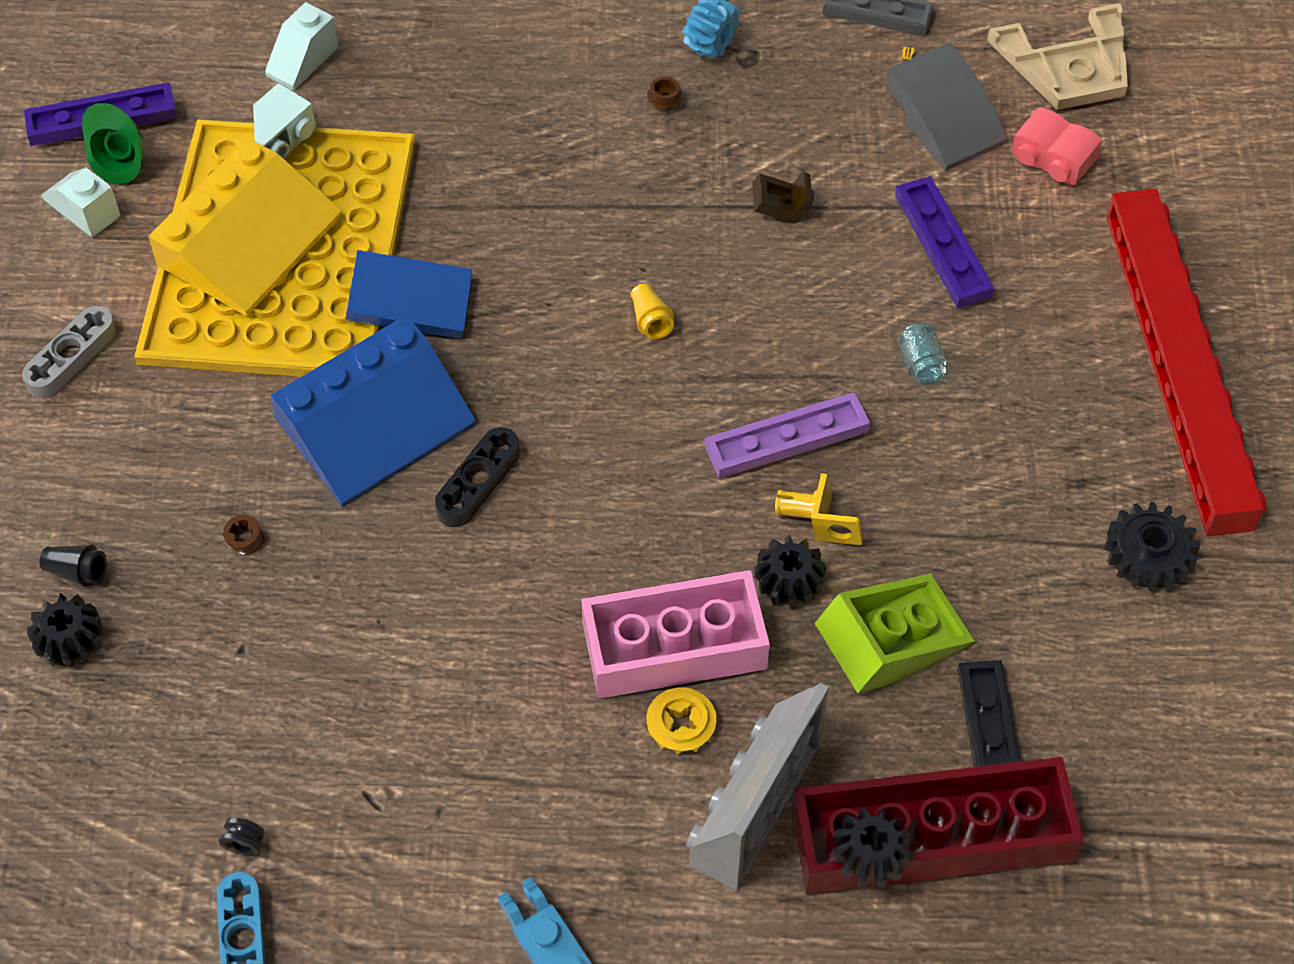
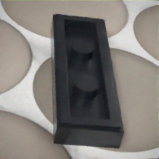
M1002 660L959 663L957 672L973 766L1020 762Z

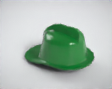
M97 103L88 107L83 114L82 128L87 162L93 172L101 179L113 184H125L134 180L140 172L145 149L142 133L131 117L119 107L108 103Z

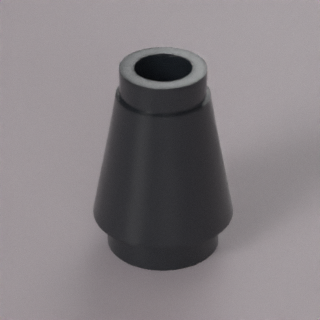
M94 545L47 546L42 550L39 560L40 568L43 571L85 587L99 583L103 579L107 568L105 553L98 550Z

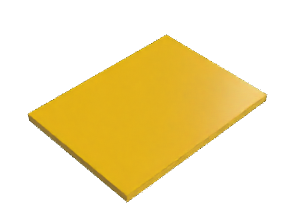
M197 120L173 211L247 137L255 141L254 123ZM316 127L311 136L299 143L288 153L284 160L342 210L343 215L248 316L243 315L158 266L134 356L136 364L302 377L380 331L381 326L346 320L357 250L391 256L395 254L416 145L415 134Z

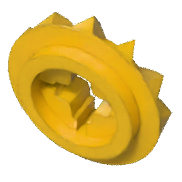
M679 687L666 690L659 694L648 708L646 721L649 736L654 738L660 749L668 748L677 755L682 751L689 750L696 753L700 746L711 740L716 727L715 709L705 695L694 689ZM691 711L689 717L690 728L682 726L672 732L674 727L672 717L675 716L680 719Z

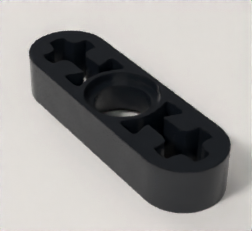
M498 427L488 431L438 492L435 498L437 517L442 524L448 527H460L468 523L517 462L520 455L519 441L517 435L512 430ZM504 444H507V445H508V450L503 449V448H501V447H502ZM494 446L501 448V449L495 454V456H494ZM474 470H483L489 474V478L480 484H473L466 479L468 474ZM461 499V509L454 507L451 511L447 510V504L454 506Z

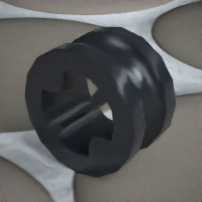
M228 818L224 824L227 833L220 836L219 844L224 849L239 855H257L260 847L256 841L262 840L265 834L264 829L260 825L246 819Z

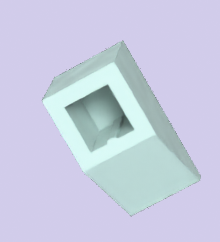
M279 83L253 105L255 142L276 152L283 159L299 143L308 139L316 129L312 103Z

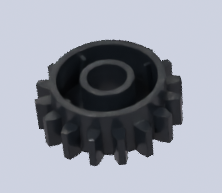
M1150 502L1148 510H1143L1138 503H1135L1130 514L1121 510L1116 521H1111L1104 545V550L1110 552L1107 560L1108 565H1115L1118 570L1117 576L1119 578L1124 577L1130 581L1133 587L1137 585L1147 587L1149 591H1154V588L1164 587L1166 590H1169L1174 580L1183 583L1189 571L1192 572L1198 560L1197 554L1200 549V542L1193 541L1197 532L1196 528H1185L1184 524L1187 517L1181 515L1174 518L1171 516L1172 507L1169 505L1161 512L1157 511L1155 502Z

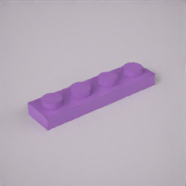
M855 392L706 437L704 447L720 479L868 433L870 421Z

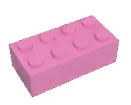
M751 570L581 599L583 628L598 699L768 669L770 644Z

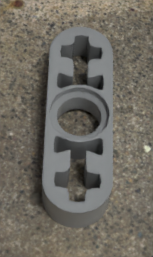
M91 306L84 309L24 367L22 378L28 392L32 396L48 398L55 395L114 338L116 325L111 312L107 308ZM65 347H80L79 352L73 357L64 358L60 356V352Z

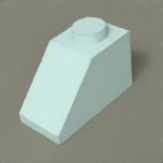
M305 2L282 24L265 70L266 76L293 91L296 90L339 48L334 16Z
M88 168L68 174L42 194L44 201L91 238L121 216L112 187Z

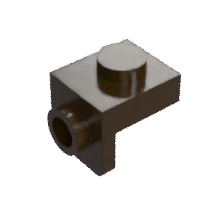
M802 172L793 183L760 173L752 182L754 211L784 221L795 223L802 213L811 207L814 200L811 176L806 172Z

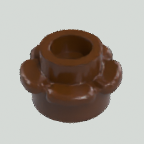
M665 76L659 77L651 83V87L647 92V99L659 110H670L682 102V89L675 79Z

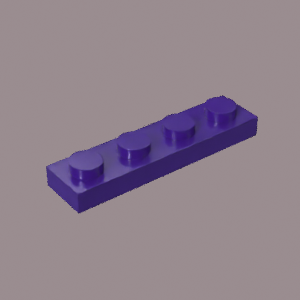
M170 82L24 109L26 132L30 146L83 137V114L88 107L97 103H108L119 107L131 117L136 126L177 119Z
M929 176L896 186L895 197L955 306L960 308L992 298L994 287L932 177Z

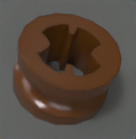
M235 516L224 526L223 536L228 548L235 554H253L263 544V532L258 521L252 516ZM243 529H249L252 536L249 539L245 536V541L238 542L235 534L237 532L243 534Z

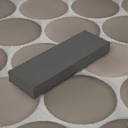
M825 0L822 15L926 36L934 10V3L922 0Z

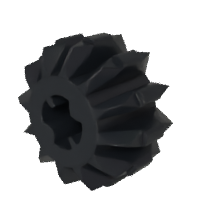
M790 534L785 538L784 544L772 538L769 548L761 549L758 553L757 565L754 567V577L756 581H759L758 589L761 595L771 594L773 605L781 599L787 600L790 609L795 605L796 599L808 605L812 599V593L819 594L823 588L822 579L826 576L825 562L821 561L822 554L820 549H809L807 538L799 544L793 543Z
M60 593L57 602L53 604L43 599L42 607L44 611L31 612L33 624L27 627V636L32 642L31 647L36 656L40 658L45 657L47 663L52 667L62 660L65 666L71 668L74 658L77 657L88 662L89 655L87 650L100 649L98 636L103 634V624L98 619L99 614L96 607L91 603L86 604L84 599L78 594L68 601L67 597Z
M865 806L860 809L858 819L847 814L843 818V829H837L834 833L833 842L838 847L833 851V859L835 862L844 863L841 872L844 878L854 874L859 875L858 885L860 888L867 884L868 878L874 879L879 889L885 886L887 876L898 881L903 874L902 866H907L911 862L912 853L907 849L911 846V833L900 832L903 826L901 817L887 821V811L884 807L878 811L877 817L871 816Z

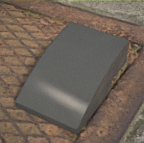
M951 42L889 68L887 90L905 110V123L945 171L1007 144V136L990 99L972 69Z

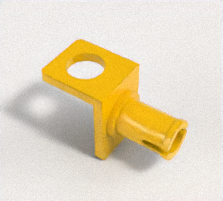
M821 473L818 489L815 490L814 494L778 490V497L775 500L776 516L811 518L816 541L852 545L862 544L863 535L859 518L828 514L832 499L828 474ZM830 526H844L851 531V533H837L830 529Z

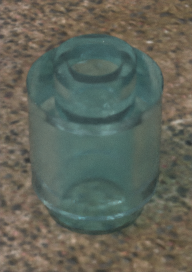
M915 323L906 327L898 337L897 344L909 375L920 384H928L939 380L946 372V357L935 329L930 325Z

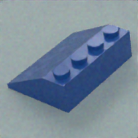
M408 315L396 320L271 394L274 418L341 507L476 425L475 418L431 344Z

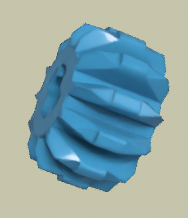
M699 0L697 6H692L690 16L686 17L687 25L683 28V33L685 34L684 43L694 50L695 53L703 57L707 56L713 59L717 55L721 56L726 46H731L733 36L737 35L735 31L736 27L740 24L738 19L739 9L728 2V0Z

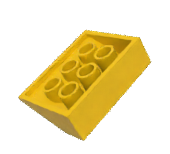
M247 137L148 238L157 266L243 315L248 316L343 214L337 205L280 155Z

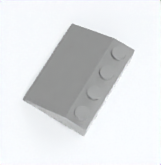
M822 683L817 684L775 704L768 718L763 715L760 716L750 736V739L754 740L747 753L741 750L731 765L729 774L732 775V778L726 788L719 786L713 794L708 806V810L711 811L709 817L704 824L698 822L688 837L686 847L690 848L689 866L736 891L738 890L793 795L794 788H797L820 748L829 691L828 686Z

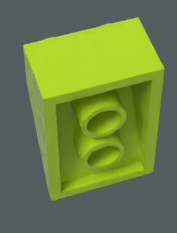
M931 573L839 593L815 622V625L857 693L893 684L970 647L975 642Z

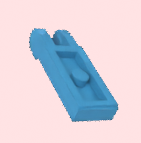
M531 877L521 884L526 898L532 903L538 913L525 921L515 900L508 893L505 892L497 897L501 909L513 927L515 938L532 964H591L552 904L548 905L544 894Z

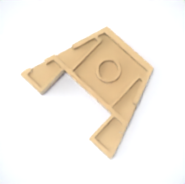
M1120 3L1090 9L1088 21L1097 37L1038 49H1032L1020 23L989 29L987 38L989 43L1056 110L1124 97L1128 85L1126 56L1123 51L1124 27L1121 21L1123 12Z

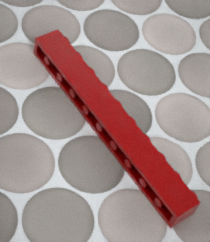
M1158 189L1113 193L1106 219L1205 535L1208 537L1255 531L1261 515L1266 511L1265 496L1262 490H1257L1254 480V463L1250 455L1246 456L1242 444V427L1239 422L1234 420L1231 411V394L1228 389L1223 387L1220 378V361L1217 356L1212 354L1210 331L1206 324H1202L1199 315V298L1196 293L1191 291L1189 268L1186 263L1181 261L1179 238L1176 233H1172L1169 225V208L1166 203H1162Z

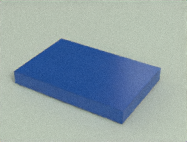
M357 250L346 320L386 327L403 316L408 315L422 333L462 339L472 269Z

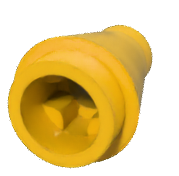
M646 283L637 285L631 292V298L634 302L639 332L653 340L666 337L674 327V312L654 292L651 285Z

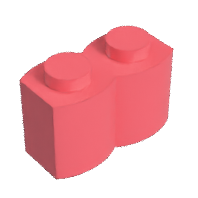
M1037 108L1014 135L1012 154L1024 165L1044 169L1058 182L1076 185L1098 159L1102 139L1093 131L1083 126L1070 124L1062 116L1051 110Z

